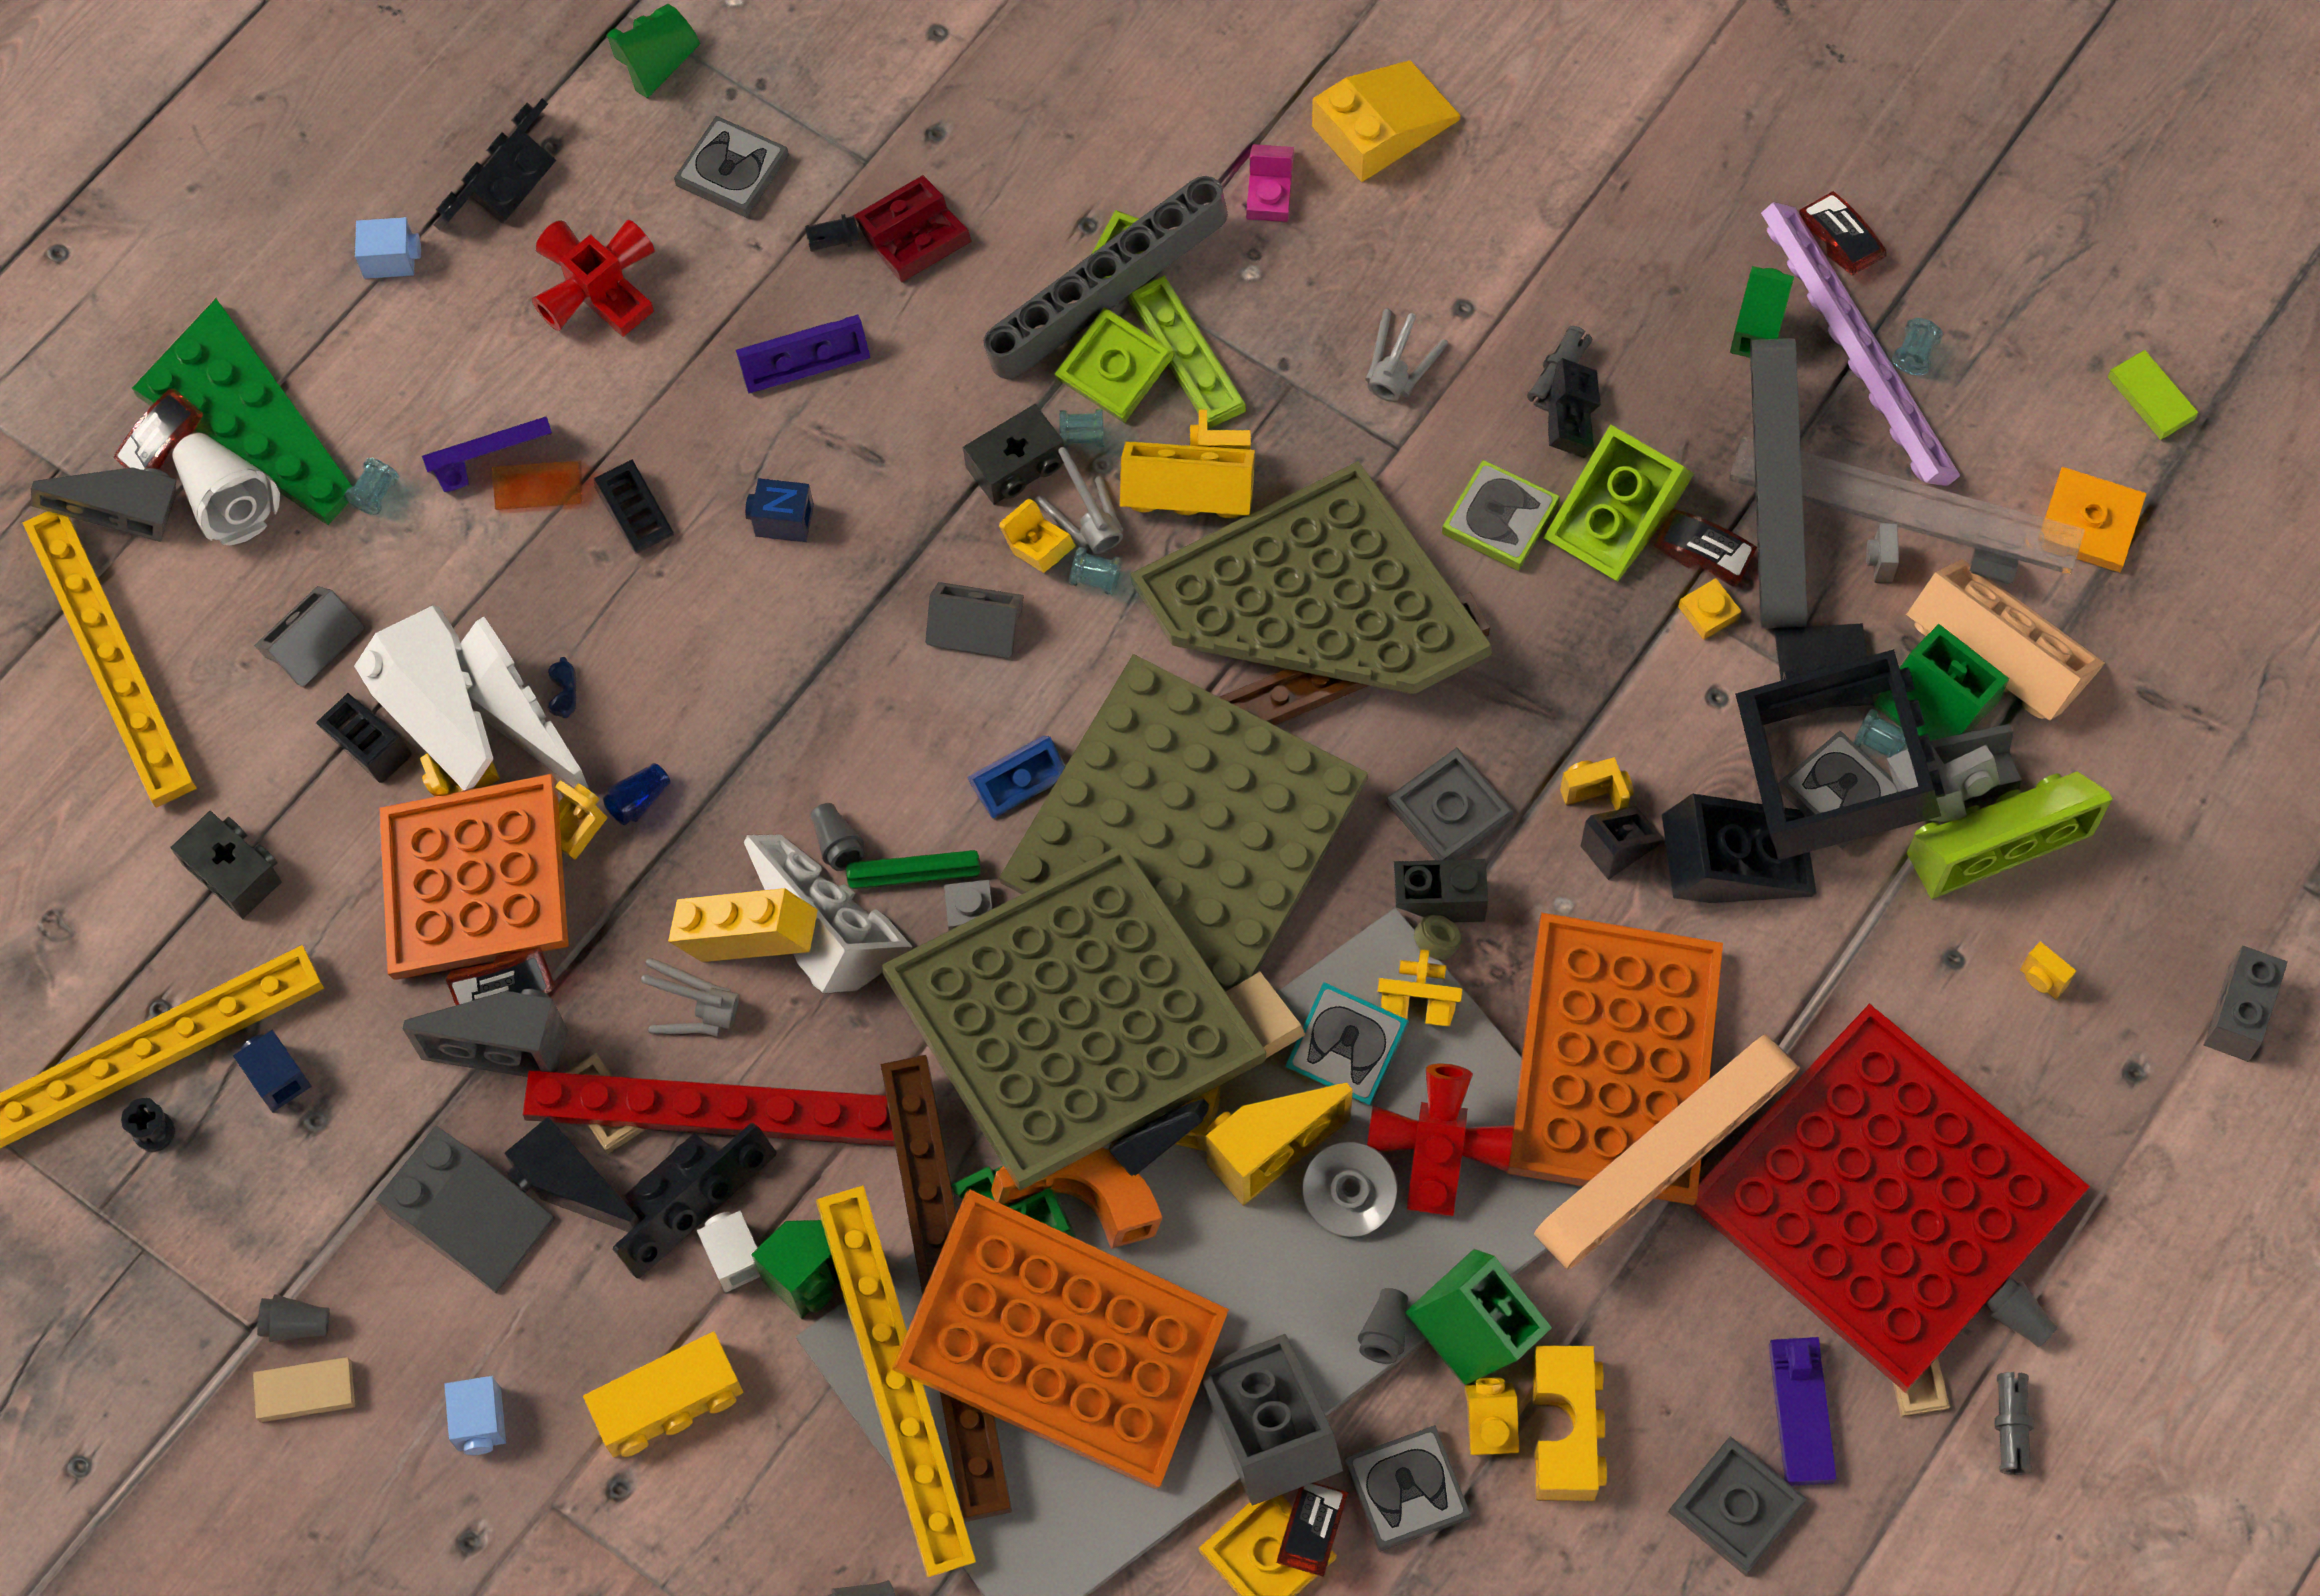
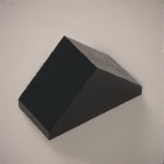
M1637 806L1591 815L1585 822L1580 846L1609 880L1659 846L1664 839Z

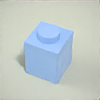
M406 217L356 221L355 258L364 279L414 276L415 259L421 258V242L419 234L412 233Z
M493 1376L444 1383L449 1440L458 1451L464 1450L466 1455H481L493 1451L494 1445L506 1444L502 1391Z

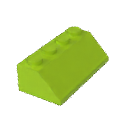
M2078 771L2064 777L2060 773H2056L2042 779L2036 785V788L2021 793L2019 789L2009 791L2000 796L1995 804L1981 809L1978 805L1971 806L1965 809L1967 816L1942 825L1935 821L1922 826L1914 833L1907 855L1931 899H1934L2093 836L2113 798L2109 791Z

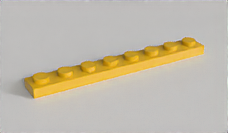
M46 511L22 522L151 802L157 808L197 789L70 517Z
M301 945L1 1092L0 1148L325 989L306 949Z
M864 1185L818 1198L816 1200L817 1208L926 1576L931 1577L975 1563L976 1560L922 1383L892 1370L907 1334V1329Z

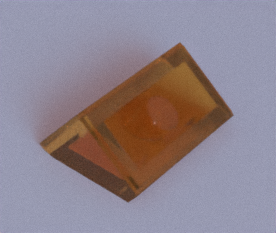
M581 460L491 467L495 510L582 504Z

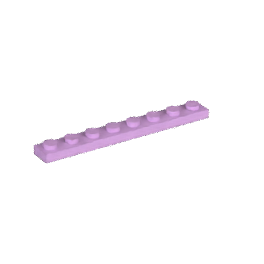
M1775 202L1771 203L1761 212L1769 225L1767 228L1769 236L1777 245L1783 248L1789 258L1787 261L1789 269L1797 278L1803 281L1809 291L1807 294L1809 302L1816 310L1823 314L1830 325L1828 326L1830 336L1837 344L1844 348L1849 356L1848 365L1852 372L1862 379L1869 389L1870 402L1880 413L1885 415L1891 425L1889 431L1892 438L1898 445L1905 448L1910 456L1912 471L1925 483L1943 486L1950 485L1960 477V474L1795 207Z

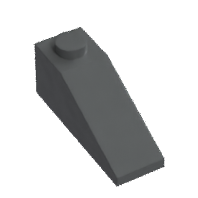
M131 467L33 481L31 486L32 507L159 542L162 540L176 497V479L170 478L165 472L154 468L142 470Z

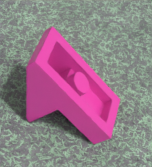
M1253 144L1250 153L1246 219L1288 222L1294 147Z

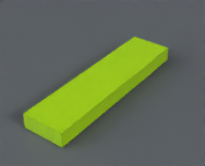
M1165 275L1140 286L1128 295V302L1150 337L1173 351L1174 357L1168 366L1197 413L1199 414V409H1207L1208 429L1246 412L1245 402Z

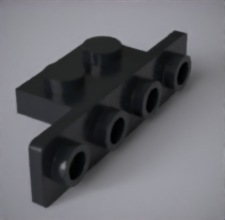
M542 98L534 107L527 102L511 120L517 127L509 136L501 132L486 149L492 156L484 166L476 162L461 179L467 185L457 196L451 191L436 208V211L441 214L434 224L438 230H441L453 218L470 196L502 224L510 217L556 162L554 157L525 133L549 103Z
M750 1123L719 1152H716L694 1133L685 1142L678 1145L666 1159L649 1174L641 1178L638 1184L624 1195L629 1203L645 1218L613 1246V1251L635 1278L639 1279L776 1156V1150L761 1129L754 1123Z

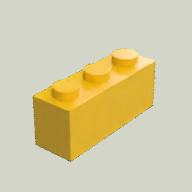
M1125 441L1121 456L1120 507H1130L1137 512H1151L1155 509L1173 510L1180 515H1194L1198 512L1217 513L1218 516L1223 518H1237L1241 515H1250L1253 500L1255 450Z
M786 888L677 899L668 942L701 962L810 952L818 909Z
M715 1331L583 1395V1398L606 1448L614 1458L620 1454L622 1457H629L641 1452L649 1445L648 1440L664 1432L666 1435H673L685 1430L693 1423V1418L707 1411L713 1414L731 1407L736 1402L735 1397L744 1392Z

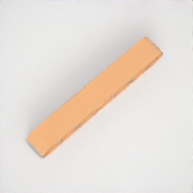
M1767 1034L1762 1035L1550 1214L1536 1229L1534 1236L1566 1270H1570L1777 1094L1797 1074L1800 1067Z

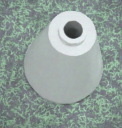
M203 433L190 434L176 445L173 451V461L197 524L206 538L211 541L212 539L220 540L223 545H235L250 540L267 527L264 520L268 517L271 510L276 514L280 502V492L269 475Z

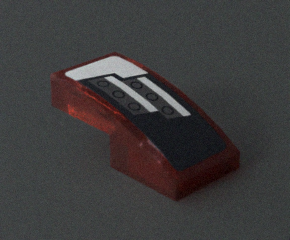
M1834 191L1799 210V214L1808 229L1826 243L1827 256L1852 276L1887 257L1885 247L1872 229Z
M169 389L138 420L120 444L113 458L124 468L134 467L142 470L154 468L160 470L171 449L175 448L184 437L193 433L203 413L176 389Z
M1675 508L1670 511L1653 545L1688 569L1698 564L1732 587L1741 582L1757 549V546L1737 534L1706 519Z
M541 947L497 956L491 964L451 970L446 978L455 1005L506 991L522 993L524 989H534L548 993L555 987Z
M1315 1482L1300 1487L1293 1504L1276 1563L1324 1577L1349 1492Z

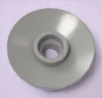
M1339 1142L1323 1149L1310 1162L1303 1179V1197L1310 1215L1324 1229L1340 1236H1361L1376 1230L1392 1213L1397 1199V1180L1388 1160L1373 1147L1360 1142ZM1353 1178L1360 1183L1361 1190L1359 1194L1350 1195L1345 1191L1344 1183L1347 1179Z

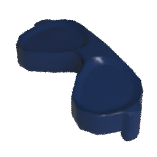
M560 657L559 662L550 666L548 674L555 684L563 688V691L549 702L548 709L555 716L568 718L576 709V671L572 664L567 661L566 657Z

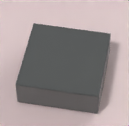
M1975 546L1969 571L1979 576L2010 584L2013 583L2017 571L2018 558Z

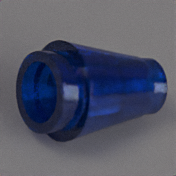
M653 763L649 767L609 786L608 794L603 797L604 806L610 815L622 825H627L630 821L637 822L670 784V778L661 766Z

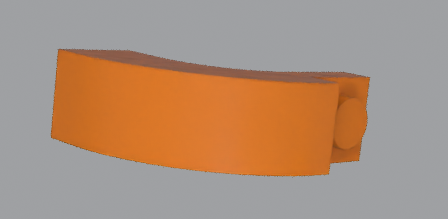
M1104 1147L1022 1190L1018 1189L1003 1165L996 1172L991 1188L995 1201L1001 1204H1009L1027 1199L1049 1187L1055 1193H1064L1077 1197L1088 1204L1098 1216L1111 1249L1155 1237L1162 1221V1215L1157 1202L1139 1173L1136 1176H1131L1111 1152Z

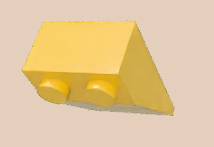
M1411 60L1346 77L1315 96L1312 100L1313 129L1361 183L1452 126L1461 117Z
M1346 1082L1244 1105L1233 1114L1229 1111L1224 1112L1207 1129L1209 1132L1206 1135L1207 1166L1244 1206L1350 1121L1353 1089Z

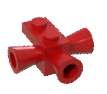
M562 220L550 224L540 234L536 242V252L561 266L565 281L532 298V303L537 312L553 329L560 331L583 302L622 337L627 335L654 312L652 302L626 280L622 273L624 268L655 252L648 236L633 221L626 220L606 247L591 234L580 242L568 224Z
M1444 1063L1431 1064L1426 1067L1428 1103L1421 1102L1419 1121L1374 1105L1372 1106L1367 1146L1373 1147L1377 1151L1415 1149L1406 1210L1454 1216L1462 1156L1508 1172L1514 1125L1466 1128L1468 1108L1461 1107L1473 1073L1464 1067Z

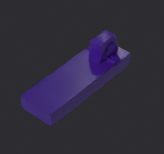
M858 314L840 321L826 323L736 350L748 394L871 358L862 322Z
M546 416L423 455L422 458L427 472H434L443 491L450 492L469 485L466 461L553 433Z
M1819 1337L1770 1340L1769 1354L1784 1479L1791 1486L1834 1484L1837 1478Z

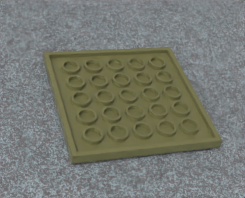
M1133 654L1001 873L999 880L1001 884L1020 894H1024L1124 844L1226 992L1258 972L1366 784L1368 772Z
M1124 844L882 964L884 977L1019 1190L1034 1184L1266 1061V1051Z

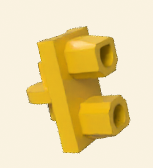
M1420 949L1419 962L1400 960L1399 974L1417 976L1416 982L1379 978L1377 992L1382 993L1381 1007L1407 1019L1410 996L1428 998L1425 1024L1450 1027L1456 1002H1461L1463 988L1425 984L1426 977L1445 979L1446 965L1428 963L1429 950Z

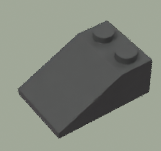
M524 989L522 993L506 991L404 1020L402 1028L421 1060L528 1077L529 1071L557 1072L568 1032L553 999L546 993L534 989Z
M438 1126L431 1130L376 1198V1201L388 1217L495 1293L498 1292L555 1220L553 1215L491 1165Z
M1286 1334L1208 1363L1201 1383L1236 1472L1252 1506L1343 1471L1334 1432Z

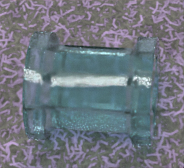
M1914 318L1907 321L1904 329L1906 337L1902 346L1895 350L1892 361L1898 369L1905 373L1924 375L1928 372L1931 365L1929 357L1933 347L1941 342L1943 332L1940 327L1930 320Z
M1103 408L1096 409L1094 413L1068 414L1066 410H1060V437L1063 439L1066 449H1068L1069 444L1095 443L1097 447H1104Z
M366 458L362 466L364 471L355 486L349 487L344 496L357 509L370 515H378L382 509L380 502L389 487L396 485L399 475L392 467L382 461Z
M1079 547L1072 563L1069 584L1077 586L1079 583L1098 587L1104 589L1105 594L1112 596L1119 580L1122 557L1114 556L1113 559L1088 554L1086 548Z
M1871 709L1867 714L1854 740L1858 747L1864 744L1886 755L1887 758L1902 752L1906 745L1902 728L1878 717V711Z

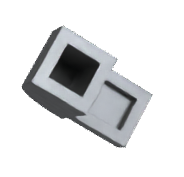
M1986 745L1946 764L1942 762L1932 746L1935 761L1927 762L1929 772L1939 771L1945 796L1937 798L1941 817L1930 820L1944 822L1966 817L1967 814L1963 801L1971 797L1983 795L1990 788L2000 784L1994 756ZM1908 749L1887 758L1893 783L1898 792L1918 787Z

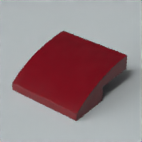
M924 175L853 215L856 224L868 242L901 283L972 242L969 230L947 208L944 196Z

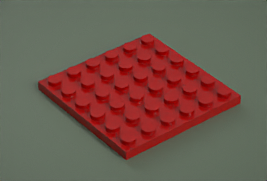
M1869 1003L1699 1183L1697 1200L1694 1205L1689 1206L1906 1393L1982 1309L1985 1303L2000 1289L2009 1276L2019 1268L2083 1197L2090 1186Z

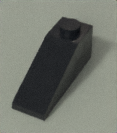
M549 1117L545 1118L504 1153L512 1166L507 1171V1174L524 1193L532 1189L545 1202L626 1232L631 1231L640 1222L631 1208Z

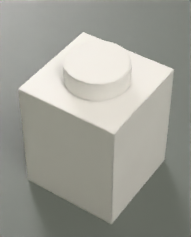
M741 1211L733 1214L730 1212L719 1213L705 1222V1227L697 1230L725 1293L760 1277L751 1256L757 1249V1246Z

